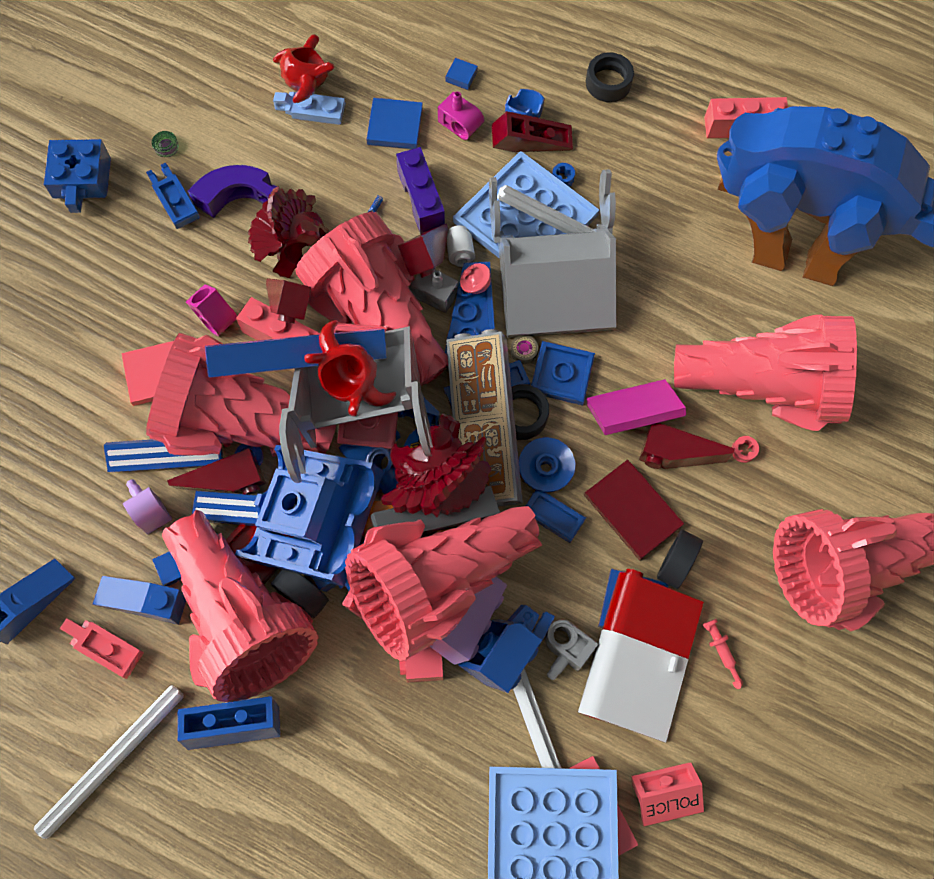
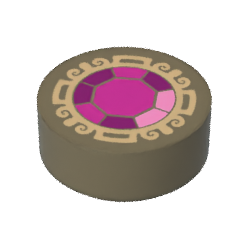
M521 335L513 340L510 353L515 361L520 360L522 364H527L536 358L538 344L532 337Z

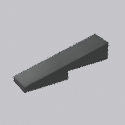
M487 486L484 493L480 494L479 500L472 501L469 508H462L460 512H452L448 516L442 513L438 518L432 513L425 516L422 509L414 514L409 513L408 510L396 513L392 508L372 513L371 520L374 527L403 522H415L421 519L425 524L421 537L433 535L439 530L456 528L475 518L480 517L482 520L496 515L500 511L491 486Z

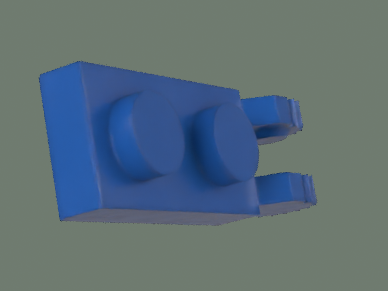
M166 163L161 164V170L167 178L159 182L152 170L146 172L152 183L153 190L176 229L200 218L175 174H172Z

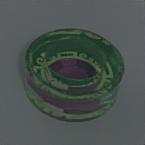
M170 131L158 132L152 138V147L160 157H171L179 149L178 140L175 134Z

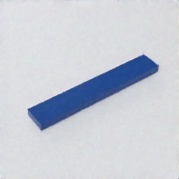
M385 329L334 333L340 345L359 344L366 349L367 353L374 360L387 358ZM319 335L205 346L209 378L319 366L318 364L306 363L304 356L306 354L323 353L319 345Z

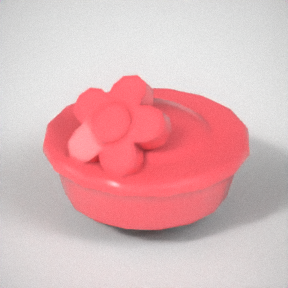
M481 263L469 266L461 275V288L465 292L472 294L484 292L491 282L490 269Z

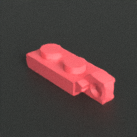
M66 618L60 627L61 630L74 637L70 642L74 649L125 679L129 677L144 652L87 620L80 626Z

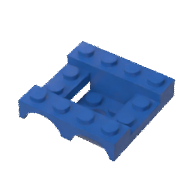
M276 445L274 450L278 457V468L275 470L269 489L262 494H257L254 502L258 513L255 524L257 527L256 532L250 543L243 549L236 550L235 555L248 562L267 567L273 566L308 575L321 581L345 586L347 581L345 560L347 555L351 553V550L359 546L384 471L371 462L304 450L306 473L301 474V483H295L287 471L281 445ZM297 497H298L297 505H296L295 508L293 509L294 504H295V501H296V499H297ZM283 534H285V535H290V536H294V537H298V538H302V539H306V540H311V541L314 542V543H310V542H306V541H302V540H298V539H294V538H290V537H285V536H283Z

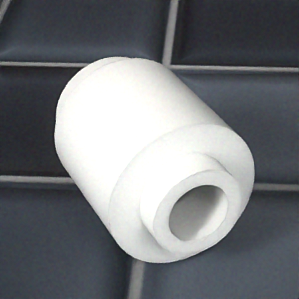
M465 226L451 227L448 230L446 241L449 261L456 266L463 267V263H470L475 259L472 235Z

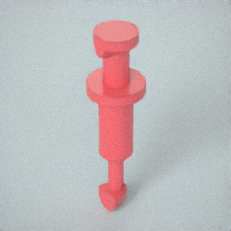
M716 618L705 622L703 626L710 632L713 638L709 642L710 647L715 646L725 668L730 669L735 679L732 682L733 686L740 689L743 681L735 669L736 661L726 643V640L729 639L728 636H721L715 624L718 622Z

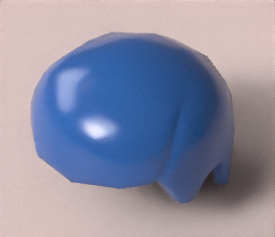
M520 89L516 97L512 98V95H509L505 104V112L509 111L540 118L545 98L537 91Z

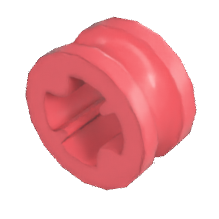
M750 436L739 437L732 444V448H735L733 457L741 463L750 462L758 455L759 445ZM744 443L749 445L747 449L751 448L752 451L746 456L741 454L743 450L739 451L738 449Z

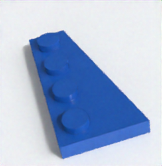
M490 262L463 263L461 275L465 269L473 264L481 263L490 269ZM459 281L447 339H454L455 335L463 333L470 334L471 336L480 335L484 330L495 329L492 283L490 282L489 287L484 292L472 294L465 292L461 288ZM446 343L445 353H446V355L448 356V354H447V343Z

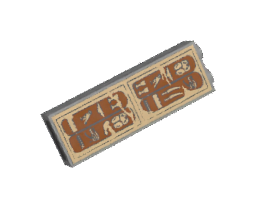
M495 329L484 330L482 334L474 336L467 333L455 335L454 339H447L446 342L453 418L460 422L458 438L462 445L467 442L475 444L483 436L487 439L480 461H487L492 470L488 474L489 481L485 487L491 486L498 507L523 504L507 339L502 331L498 332Z

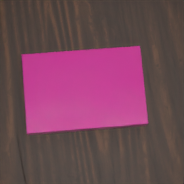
M665 379L587 398V406L604 435L686 416L685 405Z

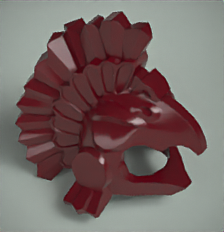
M278 186L272 189L271 194L268 196V201L263 203L262 209L256 213V218L251 221V228L248 230V243L251 245L250 251L254 253V260L261 262L267 255L274 256L277 254L278 262L272 271L280 277L289 279L295 268H297L298 262L303 257L302 249L306 246H313L330 232L324 226L321 217L316 212H311L313 205L316 203L315 195H306L303 189H298L296 192L293 189H289L285 193Z
M441 414L439 426H430L433 447H431L432 456L426 457L424 455L421 444L415 448H410L408 445L398 448L397 443L393 445L390 458L395 468V478L398 484L394 490L382 496V503L384 505H392L396 513L408 510L409 513L414 514L422 509L425 516L432 513L436 518L441 513L448 516L452 512H460L462 508H469L471 502L478 501L480 494L484 493L485 485L489 481L488 474L492 470L487 461H480L487 439L483 436L475 444L467 442L462 445L458 438L460 422L451 415Z

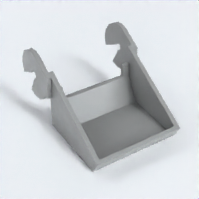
M610 169L602 170L600 175L599 204L602 224H596L597 229H592V232L517 238H514L513 235H504L503 231H500V201H497L496 177L489 179L492 238L495 243H498L507 338H516L521 335L533 337L612 331L616 328V238L612 235L616 200L615 192L610 193L612 177Z
M410 326L385 331L387 358L374 360L377 363V371L373 386L382 393L396 392V397L393 401L385 406H371L362 400L357 415L351 416L348 413L350 402H343L333 398L322 387L318 377L319 366L295 368L289 407L282 409L279 425L282 454L292 481L301 483V474L306 473L305 455L299 430L309 446L315 448L317 447L315 429L410 409L414 411L417 431L424 455L426 457L432 456L431 447H433L430 425L421 391L415 346Z

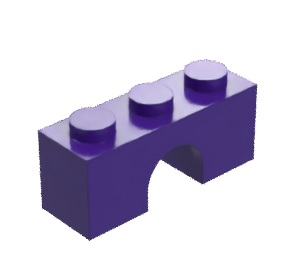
M421 147L396 153L397 172L404 191L409 193L413 216L420 234L444 225L445 211Z

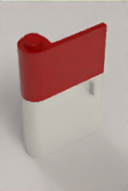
M627 568L625 572H619L578 713L666 742L704 602L644 579L643 573Z

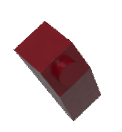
M506 111L492 123L493 148L511 152L571 151L573 149L572 125Z
M447 223L398 245L410 277L416 274H420L421 278L431 275L436 271L435 267L443 263L449 229Z
M267 278L266 287L270 310L272 313L279 314L278 320L295 324L296 318L304 320L311 287L286 280Z
M661 423L651 424L647 432L639 460L645 462L646 466L653 469L726 463L734 454L735 448Z
M250 449L243 450L167 480L168 485L176 489L232 494L243 493L244 495L254 494L260 491L259 486L266 484L256 454Z

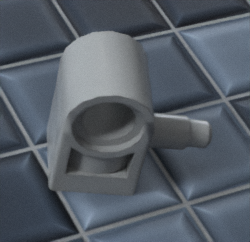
M436 270L433 274L421 278L420 274H417L409 289L417 300L447 313L457 296L459 281Z
M567 620L555 621L545 635V642L549 650L557 655L558 658L552 664L547 676L551 680H555L567 665H570L578 672L598 643ZM558 630L566 632L569 642L567 644L557 643L553 637L554 632Z

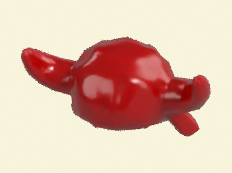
M316 34L311 35L303 47L286 48L278 52L273 58L274 63H280L281 77L284 79L285 84L291 89L298 91L293 97L294 103L303 102L312 96L315 90L325 82L328 72L335 68L331 62L324 63L320 55L314 50L319 42V37Z
M334 320L327 323L319 335V345L323 353L306 354L304 356L306 363L319 365L318 377L324 390L337 400L349 401L348 413L351 416L357 415L362 400L375 407L391 403L396 397V392L382 393L373 386L377 371V363L373 357L367 353L362 345H340L334 335L338 322Z

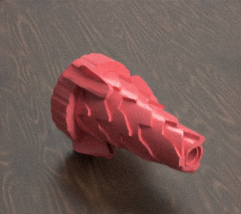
M377 212L363 213L345 221L318 240L298 262L295 270L296 274L304 285L311 287L308 304L330 321L336 320L338 323L352 324L353 322L354 324L388 326V331L410 326L415 346L420 385L429 384L448 366V356L431 334V329L420 312L423 307L408 288L415 278L414 276L410 277L398 245L404 243V240L400 235L391 232Z
M812 315L776 328L775 333H759L756 337L734 338L731 341L704 340L703 345L676 344L674 387L681 389L719 390V394L737 395V397L746 400H766L767 404L774 405L772 407V416L812 431H819L827 423L841 424L842 422H848L854 401L857 365V335L853 316Z
M179 333L168 353L156 387L148 417L146 435L152 440L162 442L169 454L173 455L220 454L222 448L220 442L231 444L233 441L254 447L264 445L275 448L276 445H281L279 436L282 409L289 407L290 395L281 388L264 383V378L250 373L209 378L205 346L223 343L208 335L196 338ZM336 425L315 429L317 447L315 448L309 446L299 430L303 449L326 454L331 445Z
M529 506L510 508L482 520L480 517L472 519L456 528L444 532L439 531L424 538H421L425 524L421 519L415 522L396 523L369 529L364 544L352 549L351 553L347 555L345 570L356 606L364 622L384 650L394 659L405 661L432 646L436 639L442 640L456 628L476 600L474 594L493 584L491 579L507 571L515 560L541 547L542 544L537 538L539 536V527L535 519L536 515Z
M817 509L785 518V521H782L776 530L773 546L774 568L785 598L789 601L794 611L812 625L827 626L828 628L834 627L837 630L846 628L850 632L861 628L884 607V601L877 597V595L884 593L882 589L905 582L903 578L921 574L920 569L934 565V513H915L897 518H889V515L882 517H856L843 520L841 516L833 514L830 510Z
M195 510L192 515L177 520L170 527H165L162 537L177 563L183 583L182 592L193 612L190 614V617L199 635L193 634L189 637L190 671L194 684L200 687H207L212 697L217 701L234 702L262 694L295 673L309 659L318 644L317 640L319 638L312 625L313 620L311 616L300 606L276 592L269 593L256 572L252 574L242 558L235 556L222 533L218 535L215 533L202 511Z

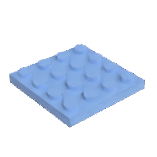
M522 151L494 176L497 179V196L499 189L504 185H508L586 226L599 215L600 210ZM488 182L453 216V223L457 226L467 227L472 238L499 258L498 243H495L492 238ZM500 201V231H503L504 235H513L514 238L566 234Z
M490 767L488 879H619L617 770Z

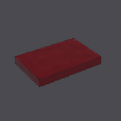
M628 459L584 493L586 499L639 561L684 525L682 520Z

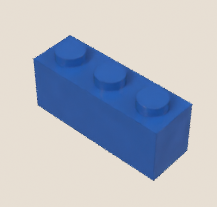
M272 696L178 709V742L187 750L281 737L279 706Z

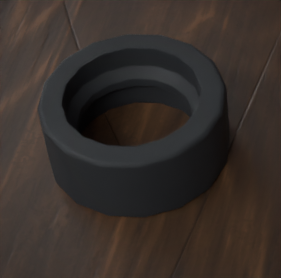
M614 52L599 54L589 63L585 80L586 88L597 100L617 102L624 99L630 92L634 78V68L629 59L621 54ZM602 70H612L619 73L624 81L617 85H608L599 81L595 75Z
M529 384L512 386L513 400L526 398L533 401L539 409L538 419L532 425L518 426L515 424L516 439L528 440L538 436L544 430L549 417V402L545 394Z
M682 529L669 549L657 574V579L675 589H679L700 552L703 540Z
M282 569L271 582V585L280 594L300 606L313 619L317 617L329 602V598L299 573Z

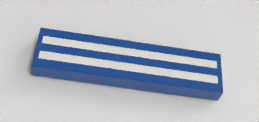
M152 439L106 442L104 444L108 472L205 466L223 459L222 448L220 454L173 455L169 454L162 442Z
M196 491L192 514L195 510H200L211 523L255 526L258 513L254 502L257 495ZM296 499L293 509L297 505L298 499Z

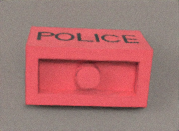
M691 762L631 776L632 786L640 802L643 826L704 812L702 783Z

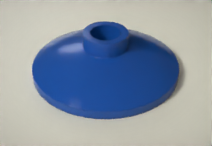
M549 437L535 439L528 443L520 454V475L527 485L537 491H558L564 488L574 475V455L570 448L560 440ZM548 464L551 470L545 472L541 469V466Z

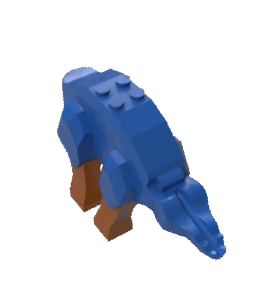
M792 106L785 109L777 108L770 113L764 114L745 112L735 119L729 131V140L723 143L717 151V161L722 175L717 190L739 197L738 208L746 215L751 225L754 239V255L752 258V263L778 271L783 270L793 240L788 229V223L796 208L819 222L825 223L821 234L808 250L806 268L802 278L833 286L837 281L841 266L858 252L872 249L880 236L895 234L911 235L921 243L932 248L934 247V179L928 177L930 165L908 138L870 116H856L847 113L841 108L831 109L828 107ZM729 151L732 155L726 156L724 153Z

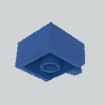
M102 139L49 140L44 186L53 199H65V206L69 209L70 213H81L83 198H105L107 196L111 156Z
M521 604L507 621L500 619L491 620V626L481 636L477 644L479 649L476 655L470 661H465L458 665L484 685L509 693L520 682L521 672L527 663H530L538 653L537 647L542 640L533 634L532 631L539 615L527 605Z

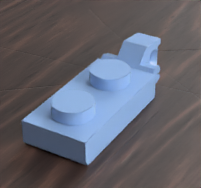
M275 92L273 99L275 110L285 111L286 114L292 116V119L341 124L345 108V98L313 94L303 102L294 103L293 97L297 92H289V94Z

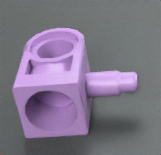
M131 479L127 482L126 485L132 498L125 501L123 505L134 523L147 535L172 520L160 498L150 487L142 490L135 480Z

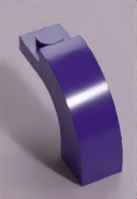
M229 165L205 174L188 190L194 206L214 218L225 205L236 199L251 198L263 204L268 201L269 194L277 186L271 184L269 174L262 169L247 165Z

